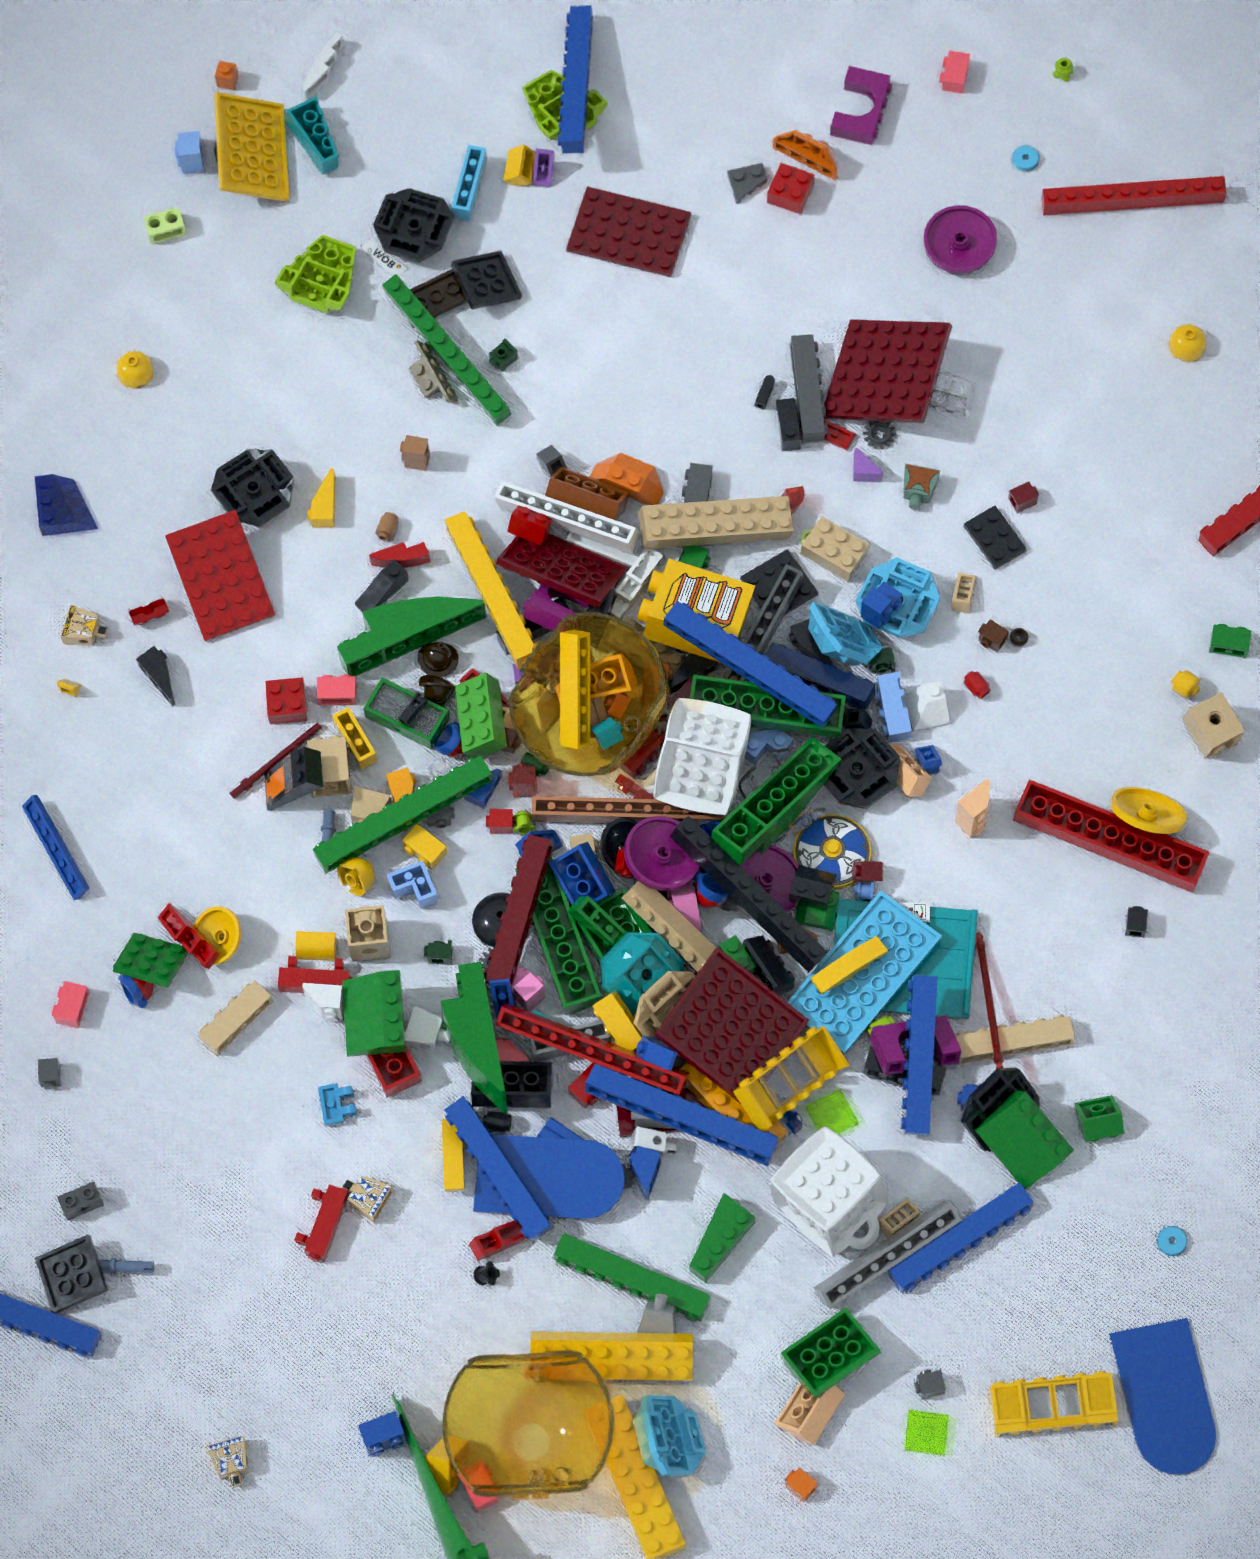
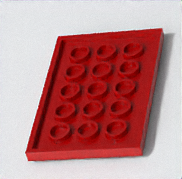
M236 510L165 535L204 641L275 616Z

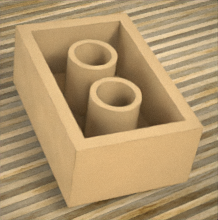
M821 516L803 542L800 554L849 582L867 555L869 544Z

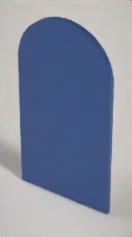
M491 1134L546 1217L596 1218L611 1210L623 1193L625 1174L622 1163L609 1147L600 1142ZM477 1166L473 1212L511 1213L512 1211L509 1206L505 1207L500 1201L499 1196L501 1194L497 1189L494 1191L488 1183L490 1178L487 1173L483 1174Z
M1183 1318L1110 1333L1117 1368L1140 1454L1149 1465L1166 1474L1186 1475L1196 1471L1208 1461L1213 1453L1216 1443V1429L1188 1319Z

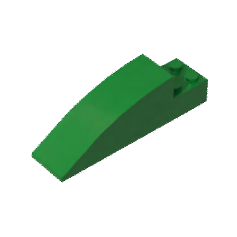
M438 596L402 600L362 611L367 632H362L351 640L342 641L337 646L339 659L346 674L356 677L485 619V603L479 599Z
M811 737L712 830L711 838L739 865L756 850L764 854L810 803L839 765L841 758Z
M480 961L458 965L459 973H455L459 998L440 1001L447 1037L458 1061L474 1085L503 1113H507L505 1088L482 963Z

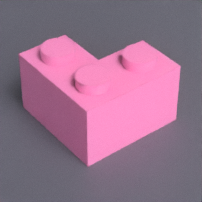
M692 880L679 889L666 891L667 900L698 931H702Z
M518 965L512 985L515 1001L525 1011L530 1012L545 999L544 982L538 975L534 976L526 968L522 969Z

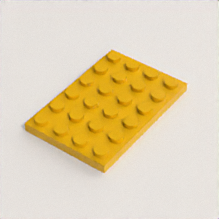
M216 92L214 95L219 190L287 202L289 200L284 104Z

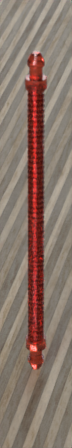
M977 932L976 948L978 949L992 1040L994 1064H996V1069L1004 1068L1002 1066L1004 1060L1000 1049L985 951L986 944L983 941L982 933Z

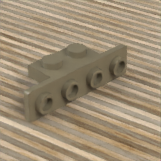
M416 341L414 344L422 357L411 365L409 370L425 398H430L440 390L447 402L456 404L458 402L455 397L456 392L449 386L447 376L440 370V364L433 357L431 347L427 343Z

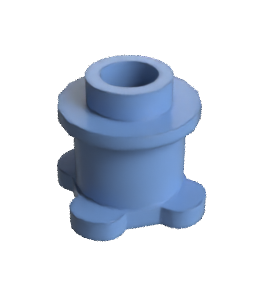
M859 881V884L854 886V896H857V900H873L874 881H871V884Z

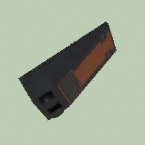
M301 747L290 752L264 775L268 811L323 788L321 751Z

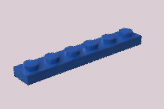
M32 795L23 804L22 808L73 900H79L89 890V886L38 795Z

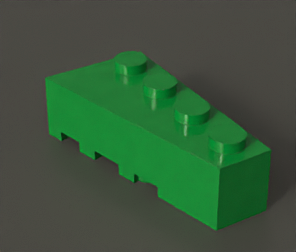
M723 1193L689 1265L690 1272L704 1283L710 1279L755 1224V1216L725 1193Z

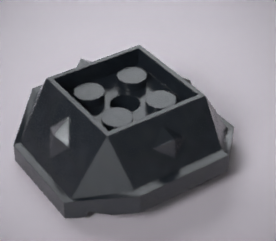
M408 188L394 194L385 195L374 221L373 229L385 253L420 263L442 250L453 224L454 214L444 198Z
M247 449L216 469L211 493L227 513L236 510L240 522L260 527L290 507L294 476L273 449ZM251 488H258L256 491H250Z
M848 728L841 733L840 739L834 738L825 745L826 748L841 758L839 765L824 783V786L839 804L868 809L896 788L900 756L876 728ZM860 768L862 771L856 773L852 769Z
M1016 1067L996 1069L983 1083L978 1085V1088L969 1095L968 1100L964 1103L961 1123L983 1151L992 1152L975 1130L1015 1090L1025 1091L1040 1108L1038 1094L1022 1071Z

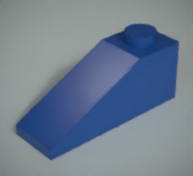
M510 979L490 981L496 1019H498L501 1007L505 1004L516 1007Z

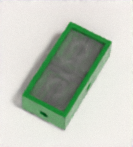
M381 678L363 708L365 717L432 750L436 740L450 719L449 710L428 701L427 705L419 712L411 724L406 727L400 723L398 717L416 694Z

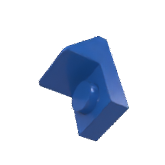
M934 745L914 748L918 764L929 775L939 773V766H942V762Z

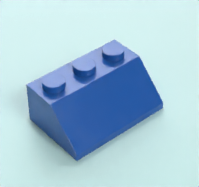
M588 842L577 845L549 862L551 869L572 905L581 896H589L597 903L616 893Z

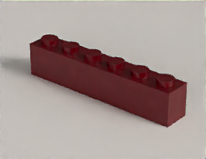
M691 677L667 702L669 703L668 709L674 706L678 698L690 699L693 680ZM666 714L664 716H659V722L662 723L663 721H668ZM646 725L616 758L617 766L633 779L645 772L646 766L650 761L654 762L663 747L665 732L661 731V735H658L657 729L652 732L653 725L649 727Z

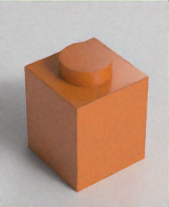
M219 61L214 75L217 87L230 90L235 89L239 76L237 64Z
M798 1468L796 1471L792 1470L785 1478L787 1480L786 1488L804 1503L818 1487V1483L801 1468Z

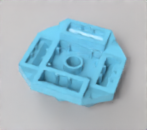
M897 557L871 568L855 600L860 614L863 599L872 588L877 590L884 581L902 593L901 601L903 603L897 611L894 610L892 612L890 621L886 625L883 624L880 630L898 638L924 633L940 602V596L932 573ZM863 619L864 623L873 626L872 624Z
M813 602L810 605L811 612L808 629L822 654L855 666L862 663L867 665L882 650L883 646L870 625L819 602Z

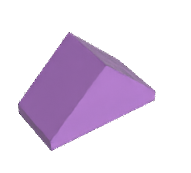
M536 148L533 173L534 185L551 186L555 166L553 150Z
M856 447L853 457V481L880 482L883 471Z

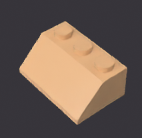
M988 778L958 801L955 822L969 838L974 835L978 836L985 830L990 780Z
M799 1383L774 1424L800 1441L814 1445L845 1394L834 1385L815 1399Z

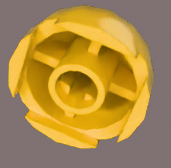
M1183 324L1177 327L1172 332L1169 340V349L1175 358L1182 359L1184 362H1192L1199 359L1206 347L1204 332L1192 324Z
M129 351L123 354L116 365L117 376L121 384L128 388L136 389L138 386L147 385L152 380L154 374L153 365L149 357L139 351Z
M350 857L337 868V875L343 886L345 884L349 885L352 889L348 891L356 896H362L374 884L375 873L373 865L363 858Z

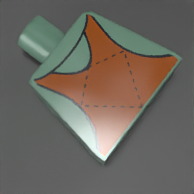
M905 463L903 498L910 500L909 508L919 510L921 502H930L939 481L940 470Z

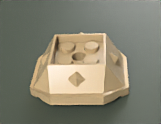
M667 971L640 997L634 1025L642 1035L657 1038L654 1036L655 1032L694 979L695 974L693 972Z

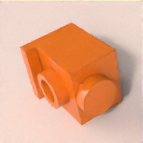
M621 692L606 696L604 706L608 717L614 718L616 716L621 719L631 700L626 693Z

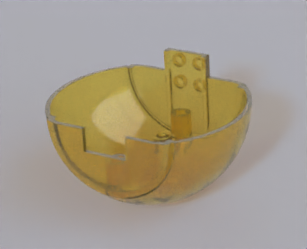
M597 612L575 613L574 616L569 614L560 621L548 640L541 639L534 644L531 655L526 657L521 663L522 668L519 671L523 673V676L511 691L508 699L510 716L513 726L524 746L546 766L574 776L608 775L620 768L634 755L659 721L670 693L664 664L652 643L644 634L629 623L617 617ZM569 630L590 632V665L603 657L621 653L632 664L637 684L631 691L624 692L631 700L621 719L616 716L612 718L615 722L619 721L623 728L621 734L624 739L605 750L598 744L596 738H590V746L580 749L560 746V702L555 686L560 683V632ZM601 696L604 703L606 696Z
M562 1350L532 1354L479 1355L468 1360V1364H465L459 1371L449 1389L443 1411V1440L448 1458L455 1472L469 1489H473V1494L483 1497H512V1500L529 1499V1496H532V1499L549 1498V1495L577 1493L589 1488V1484H592L599 1476L608 1460L615 1434L614 1406L608 1387L601 1374L580 1352Z

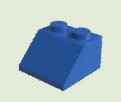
M638 1146L637 1150L632 1151L630 1156V1168H632L634 1179L644 1198L649 1200L661 1166V1153Z

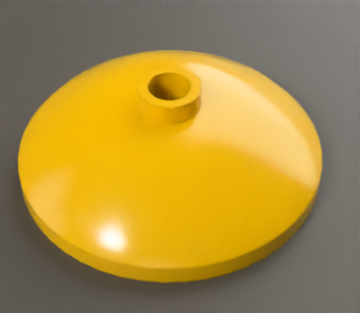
M215 906L202 912L195 921L194 926L220 953V956L213 965L222 964L228 961L239 947L241 940L240 922L237 916L225 907Z

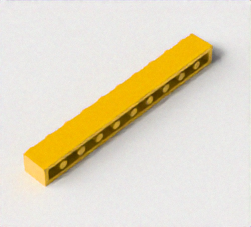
M463 511L444 519L447 531L517 669L519 670L538 662L539 647L536 642H532V633L529 628H525L524 625L526 623L522 614L518 615L517 604L515 600L511 601V593L508 586H503V577L500 572H496V563L493 558H489L488 555L490 553L486 544L482 545V536L479 530L475 531L474 527L476 526L473 518L468 517L467 513Z

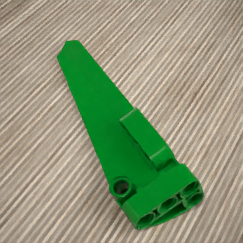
M392 1394L391 1396L446 1559H489L484 1542L472 1546L456 1520L418 1446L400 1402Z

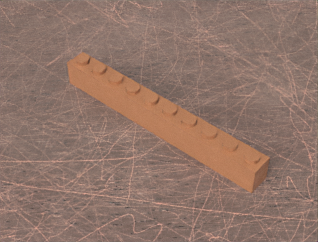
M532 797L533 822L609 824L619 818H629L640 822L654 816L669 817L682 822L689 816L699 826H717L725 819V815L690 811L656 799Z

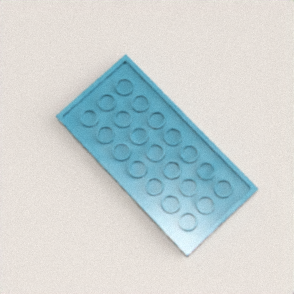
M880 890L787 1003L809 1019L805 1025L807 1028L825 1026L845 1056L869 1027V1024L875 1020L939 943L942 935ZM875 936L880 939L888 950L887 954L871 962L869 967L854 974L852 979L824 994H821L810 980L815 974Z

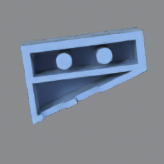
M900 672L879 675L877 677V688L874 697L875 701H879L880 704L878 714L879 718L884 721L882 731L883 735L887 736L888 742L911 738L912 733L908 709L903 697L905 695L904 689H901Z

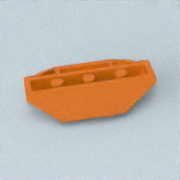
M797 130L773 138V149L833 180L837 179V166L832 149L827 143L820 142L810 134H804Z
M621 452L597 463L590 475L591 478L630 491L629 498L645 505H658L664 494L654 466Z

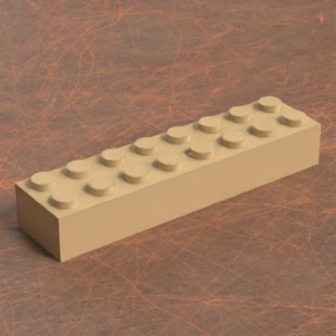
M788 496L643 505L638 513L643 549L789 539L794 532Z

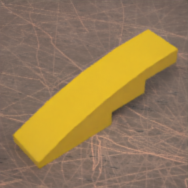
M875 936L811 977L810 980L820 993L824 994L852 979L854 974L869 967L871 962L886 955L888 950L880 939Z
M442 1119L444 1191H465L463 1142L455 1133L458 1131L455 1125L451 1126L446 1119Z

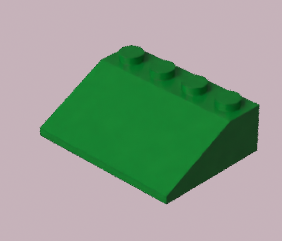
M625 888L597 902L626 932L652 933L646 922L622 899L627 893ZM574 918L580 935L601 967L600 959L612 946Z
M400 970L380 971L342 981L347 1057L406 1052Z
M1015 1090L975 1130L1024 1189L1060 1165L1074 1151L1025 1091Z
M845 1307L780 1352L784 1365L816 1399L879 1355L881 1350Z

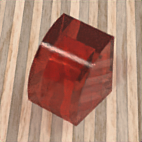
M803 486L787 488L781 495L788 496L791 515L798 510L803 502L805 495Z

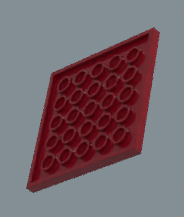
M850 319L824 403L826 409V417L824 419L924 423L952 325L948 322Z
M716 947L657 1029L654 1036L676 1051L679 1056L739 1102L733 1092L740 1086L739 1083L748 1077L750 1079L753 1076L752 1073L758 1068H765L767 1066L766 1062L771 1058H778L781 1050L788 1046L791 1047L792 1042L797 1039L809 1019L720 948ZM776 1067L764 1076L766 1082L768 1081L772 1073L775 1071Z

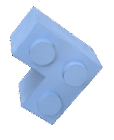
M200 132L178 133V140L175 141L176 147H174L177 165L181 167L182 173L204 171Z
M423 860L387 874L388 883L395 899L414 892L420 909L438 902L437 893Z

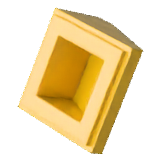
M67 679L59 680L56 683L60 692L77 697L81 688V684Z

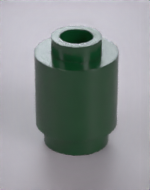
M527 751L520 762L523 769L537 777L545 776L550 768L548 765L549 761L534 752L530 753Z

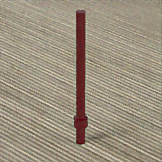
M317 722L249 778H244L240 785L229 793L230 796L235 799L243 791H248L253 787V783L265 775L290 752L296 750L322 729L321 725Z

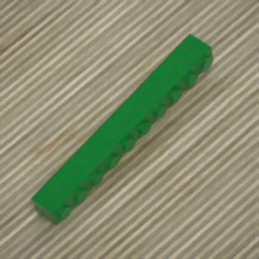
M395 274L383 283L382 287L386 295L496 425H499L508 418L511 412L506 403L399 276Z
M481 755L472 757L466 764L452 768L444 776L436 777L432 783L418 787L414 793L402 796L399 801L394 804H387L378 813L369 814L360 823H353L349 826V829L335 833L327 841L319 842L313 848L314 856L325 874L340 867L339 865L348 858L357 857L492 782V773Z

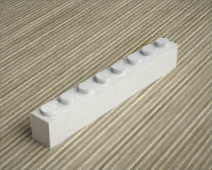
M502 481L494 496L500 508L513 512L518 505L527 507L534 512L544 514L553 519L552 526L629 553H633L640 538L636 527Z

